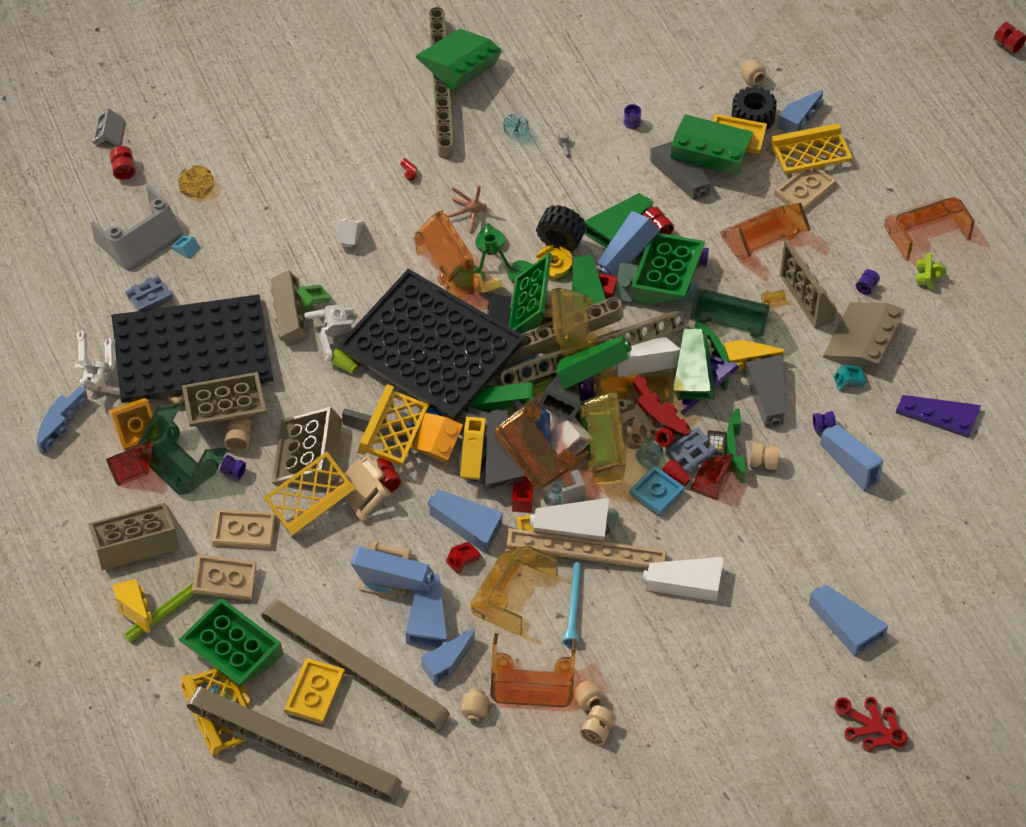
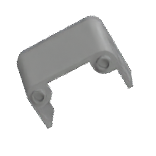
M150 185L146 188L150 210L153 214L125 232L122 228L115 226L104 231L95 221L91 222L94 241L126 270L138 267L179 240L182 236L181 226L169 204Z

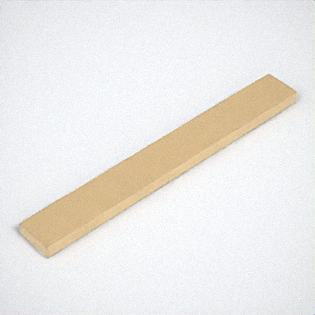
M509 528L506 549L645 569H648L649 563L665 562L667 551Z

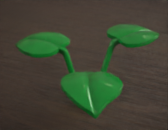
M487 223L480 230L475 240L476 247L482 250L480 266L477 267L474 264L460 266L456 270L452 281L459 286L473 287L472 279H474L473 274L475 273L481 274L482 280H484L485 273L481 270L483 269L486 253L488 255H495L497 251L500 253L505 265L510 269L507 275L512 282H515V277L533 264L528 261L518 260L512 266L509 265L501 249V246L506 241L505 235L490 223Z

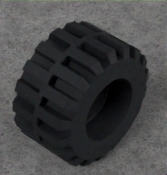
M746 87L745 90L741 89L739 93L735 94L731 117L766 123V128L769 129L775 121L777 100L773 94H770L769 90H764L762 87Z
M552 205L544 211L537 225L536 232L537 236L546 246H553V248L561 246L570 252L579 246L586 231V223L580 217V214L576 213L573 209Z

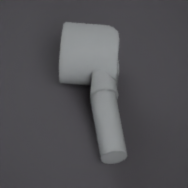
M566 132V137H561L559 133L558 144L563 146L565 156L568 157L570 156L568 150L569 134Z

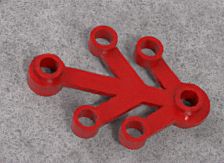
M841 697L836 700L834 710L838 715H847L865 725L858 728H846L844 738L847 741L852 742L858 736L880 733L884 737L875 739L867 737L863 740L862 748L867 752L873 751L878 746L891 745L894 748H903L907 744L908 735L903 729L898 727L894 708L886 707L883 710L882 717L889 724V728L882 724L877 709V700L874 697H867L864 703V707L869 711L871 718L851 708L852 703L849 699ZM868 702H872L874 705L870 706ZM886 712H890L892 715L888 716ZM851 732L854 736H849L847 733ZM865 743H871L872 746H867Z

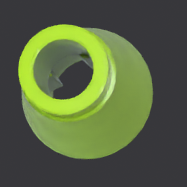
M338 348L332 353V365L351 374L357 370L358 364L342 351H339Z

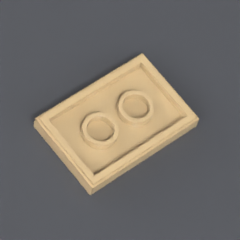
M819 168L801 171L774 191V195L802 214L837 185V181Z
M217 509L212 546L271 549L276 520L275 513Z
M197 554L192 593L252 601L257 562Z

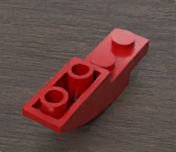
M637 375L631 379L630 383L640 395L635 402L649 418L663 428L673 431L675 434L686 436L690 433L688 423L684 419L681 420L679 418L676 407L668 402L660 405L659 397L656 393H651L648 389L649 384L644 377L640 378Z

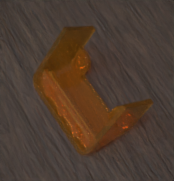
M949 197L936 199L888 215L885 218L884 227L904 259L908 261L913 240L906 230L951 215L968 241L971 240L975 220L960 199Z
M800 202L772 208L721 230L720 234L737 258L741 257V260L751 257V253L755 249L781 238L787 237L788 240L796 238L799 232L809 231L811 228Z
M443 210L435 212L415 232L413 239L416 245V253L428 251L439 269V275L437 276L439 284L444 286L446 291L458 298H462L474 293V261L470 251Z
M541 391L522 404L495 428V434L499 441L537 489H544L589 454L588 450L577 457H574L567 450L557 454L536 426L535 422L540 418V411L535 402L545 394L544 391Z
M494 633L490 696L493 701L501 704L567 707L572 703L577 638H572L571 657L559 658L555 662L554 672L513 669L514 662L512 657L506 653H498L499 633Z

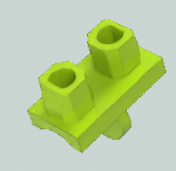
M932 252L926 253V258L917 260L918 272L925 271V273L916 274L917 285H927L929 290H934L935 278L940 279L941 276H944L946 274V267L939 261L935 264L932 260Z

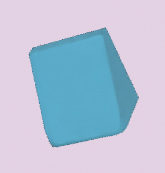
M182 236L171 248L179 254L190 258L200 246L194 237Z

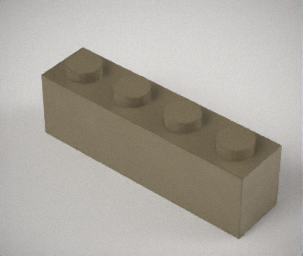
M288 270L270 279V290L274 299L275 321L278 325L277 335L281 341L291 346L307 338L308 331L304 317L302 297L297 293L300 288L299 279Z

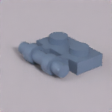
M159 276L150 277L145 280L146 282L139 285L135 284L131 286V289L125 291L126 296L131 298V302L137 311L149 310L173 299L172 293L164 282L161 283Z
M698 427L667 448L668 454L675 461H678L679 464H682L684 461L687 462L682 467L687 473L691 470H696L699 464L705 460H710L713 458L712 455L718 452L714 445L709 449L706 448L710 441ZM700 451L702 453L695 459L692 458V456L697 452Z

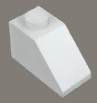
M351 218L340 220L337 243H342L343 247H352L358 244L364 220Z

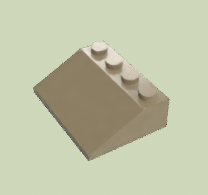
M788 239L785 240L779 276L814 328L834 322L837 312L835 304L831 303L827 292L820 287L817 277L812 275L808 264L804 263Z
M850 302L823 358L839 364L861 367L863 373L876 377L902 324L905 309L889 303Z
M258 372L182 385L190 427L267 413Z
M332 407L282 419L272 479L274 485H281L326 451L337 463L343 419ZM326 457L319 462L318 470H330V463ZM304 472L303 481L314 483L315 472ZM318 473L316 483L328 484L329 474ZM331 475L330 483H334L335 475ZM291 482L288 485L299 486V483Z
M165 503L88 523L102 570H112L120 565L133 564L142 559H152L157 555L170 554L180 549L176 530Z

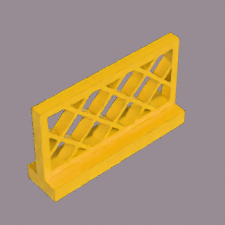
M839 123L772 136L770 149L772 153H775L784 175L850 162L853 159L841 134ZM838 140H839V142H840L839 145H835V144H833V143H830V142L838 141ZM822 144L823 147L820 149L813 145ZM826 147H829L834 149L835 151L833 153H830L825 151ZM798 148H807L805 152L797 150ZM812 150L818 154L814 157L808 154V152ZM789 151V154L784 155L780 152ZM839 151L844 153L846 156L840 157L836 154ZM794 153L801 156V158L796 160L791 156ZM821 155H824V156H826V157H829V159H828V160H822V159H819V157H820ZM806 158L811 160L812 163L806 164L802 161ZM788 161L795 164V166L787 168L786 163Z
M387 384L360 441L357 453L365 456L367 452L402 466L429 405L393 391L394 386ZM394 398L401 400L404 405L396 407L393 403ZM411 407H419L422 411L413 414ZM407 409L410 416L401 418L398 411ZM395 413L397 420L389 422L386 415ZM412 420L415 427L407 429L404 422ZM400 424L403 430L394 432L392 426ZM388 427L391 434L382 436L380 429ZM406 434L409 441L400 443L398 436ZM393 438L397 445L388 447L385 440ZM381 442L384 447V449L381 450L372 448L373 444ZM399 449L402 454L401 459L393 456L391 451Z
M326 451L263 498L291 537L356 488L352 482L350 483ZM326 457L330 463V470H318L319 462ZM304 472H315L314 483L303 481ZM318 473L329 474L327 485L316 483ZM331 475L340 476L344 483L339 487L330 486ZM289 483H299L298 494L287 493ZM302 484L313 486L312 497L301 495ZM316 486L327 488L324 498L314 497ZM274 494L284 495L282 506L274 505L269 498ZM286 496L297 497L296 508L285 507ZM300 498L311 499L309 509H298ZM284 509L295 511L294 520L290 523H287L283 517Z
M215 668L193 676L188 674L181 678L180 688L187 703L197 688L195 681L202 679L209 682L207 690H209L211 684L222 688L220 696L223 695L225 689L229 690L235 695L233 701L236 702L237 699L238 704L246 707L237 685L227 678L224 684L214 679L216 674L221 673ZM192 712L211 756L218 755L221 750L247 742L243 737L235 739L236 737L233 736L231 741L223 743L220 737L222 731L231 735L233 731Z

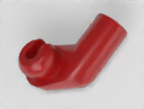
M404 158L400 163L406 169L404 175L407 180H414L417 176V167Z

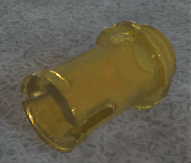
M765 290L761 294L762 303L770 305L772 302L786 301L785 290L771 292Z

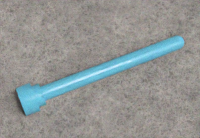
M580 562L573 564L568 630L563 634L562 641L567 647H575L579 644L576 621L581 574Z

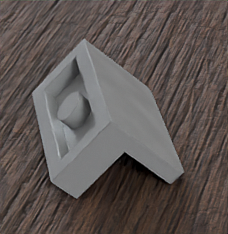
M109 108L97 116L92 143L98 146L107 140L115 146L120 145L125 119Z
M578 469L571 471L570 486L562 488L561 505L585 501V483Z

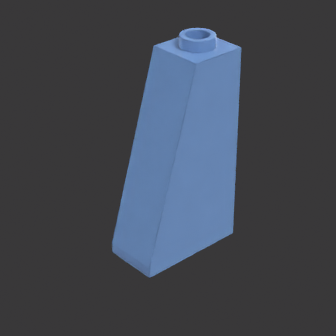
M632 211L598 260L597 264L601 267L600 271L605 275L609 274L617 277L620 262L630 264L660 231L650 218Z
M838 424L831 428L828 427L822 432L820 445L863 491L879 483L884 461L881 457Z
M439 489L428 501L432 517L466 541H469L483 553H488L503 524V512Z
M356 546L350 563L364 584L429 592L435 580V574L429 564Z
M435 574V580L429 592L415 590L406 629L407 644L438 648L447 641L439 574Z
M825 585L811 592L809 606L853 656L858 655L886 637L888 625L830 586Z

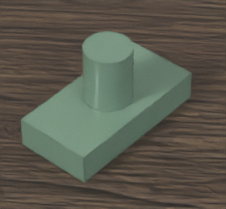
M620 262L614 297L622 301L632 302L631 285L638 270V265Z

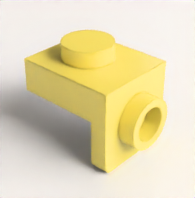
M473 274L472 284L478 292L490 294L497 292L498 288L503 286L501 279L494 278L483 282L481 274Z

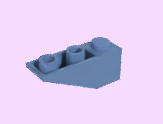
M820 90L788 104L779 115L778 128L789 133L804 130L807 121L811 120L817 108L820 109L823 105V91Z
M474 629L462 632L457 638L444 642L437 649L427 651L421 657L422 669L434 685L453 675L475 642Z

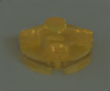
M200 165L192 166V169L182 170L178 176L180 192L189 197L205 198L214 187V177L211 171Z

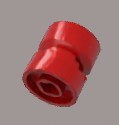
M1005 22L997 29L994 40L1002 46L1005 45V48L1014 54L1024 46L1026 34L1016 30L1009 22Z
M127 146L113 148L109 153L113 176L119 180L132 178L136 173L131 148Z
M652 207L643 214V216L650 218L660 231L658 233L671 235L674 230V224L668 217H665V214L658 207Z
M382 458L376 459L375 461L381 465V469L385 473L384 478L380 482L390 493L394 492L400 487L402 480L392 462Z

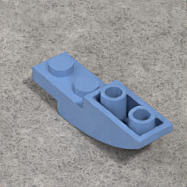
M79 386L68 398L61 394L49 408L40 425L37 436L39 453L43 454L51 449L54 443L66 434L68 430L67 421L71 420L74 414L87 404L88 396L85 388Z

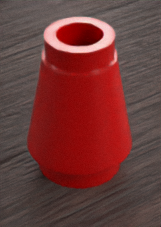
M661 428L655 433V442L660 447H668L675 440L676 435L667 428Z
M670 459L662 469L664 473L684 487L691 480V477L678 461Z

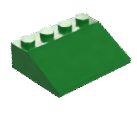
M458 29L417 54L416 58L453 92L494 66L503 50L491 39Z
M685 114L672 141L670 158L739 176L754 132Z
M657 233L647 244L631 285L632 300L654 304L685 299L705 241Z
M547 253L515 277L508 327L520 334L540 326L544 314L552 258L551 253Z
M222 598L179 638L181 643L239 687L268 670L283 655L282 644L279 640Z

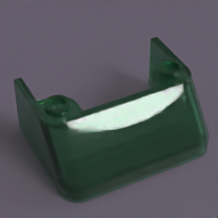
M697 289L690 318L696 319V322L707 325V322H713L751 332L750 336L761 338V336L766 335L774 306L707 289Z
M179 403L158 405L137 444V454L177 494H189L215 475L228 449L226 447L205 449L197 463L176 443L180 436V430L173 420L181 405Z

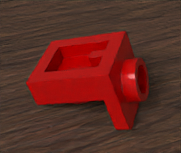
M599 274L605 299L614 297L617 277L609 274Z
M468 541L452 547L446 563L459 574L462 572L464 565L479 560L481 553Z

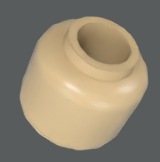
M748 60L741 67V76L750 85H757L765 80L766 69L758 60Z
M586 680L580 682L575 687L573 698L584 711H591L593 706H601L604 695L595 682Z
M470 689L462 697L461 713L467 716V720L479 721V718L485 717L488 713V696L485 695L484 691Z

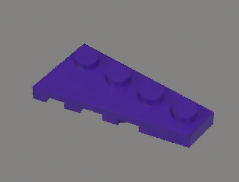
M902 395L896 409V414L969 438L981 405Z

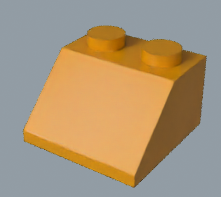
M146 398L108 410L123 449L160 437Z
M425 413L411 449L446 464L463 425L443 416Z

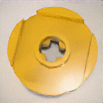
M547 246L542 248L537 254L536 262L547 253L552 254L551 260L554 262L558 261L556 264L551 263L549 280L551 281L564 277L572 270V255L564 247L553 248V246Z

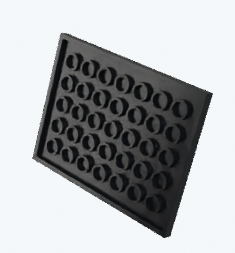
M408 268L337 345V348L345 355L455 421L526 340L525 336Z
M260 294L111 315L121 403L134 402L142 398L148 400L183 395L182 385L258 372L260 383L274 382Z

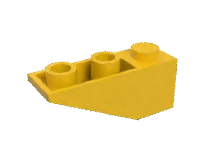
M746 340L724 343L729 363L734 362L739 367L736 371L745 369L746 362L782 355L784 359L785 351L782 348Z
M466 417L460 478L480 480L486 434V418Z
M136 579L113 584L119 612L147 633L151 632L149 624L153 622L150 611L146 612V610H149L146 598L142 599L145 597L142 585L138 586Z

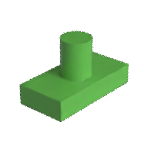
M321 285L301 286L297 291L303 298L305 311H310L314 304L329 303L332 299V296Z

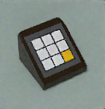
M708 430L707 438L710 444L706 448L709 449L714 445L718 450L714 455L724 456L727 433Z

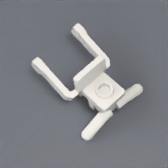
M340 304L326 306L325 309L305 313L304 317L307 320L320 317L325 319L323 321L324 324H327V327L322 328L319 338L326 361H331L332 351L326 335L336 337L349 333L355 326L353 325V320H346V315H352L354 313L353 308H344V305Z
M81 330V332L77 333L78 362L80 364L75 363L74 366L84 370L80 385L87 390L101 391L120 396V389L106 385L108 377L104 376L105 372H109L115 367V339L109 338V340L106 339L104 342L105 362L91 361L87 358L88 334L87 331Z

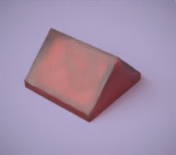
M145 442L106 459L116 485L121 486L148 475L153 442Z
M730 453L713 457L708 461L705 460L690 490L718 501L732 472L734 455Z

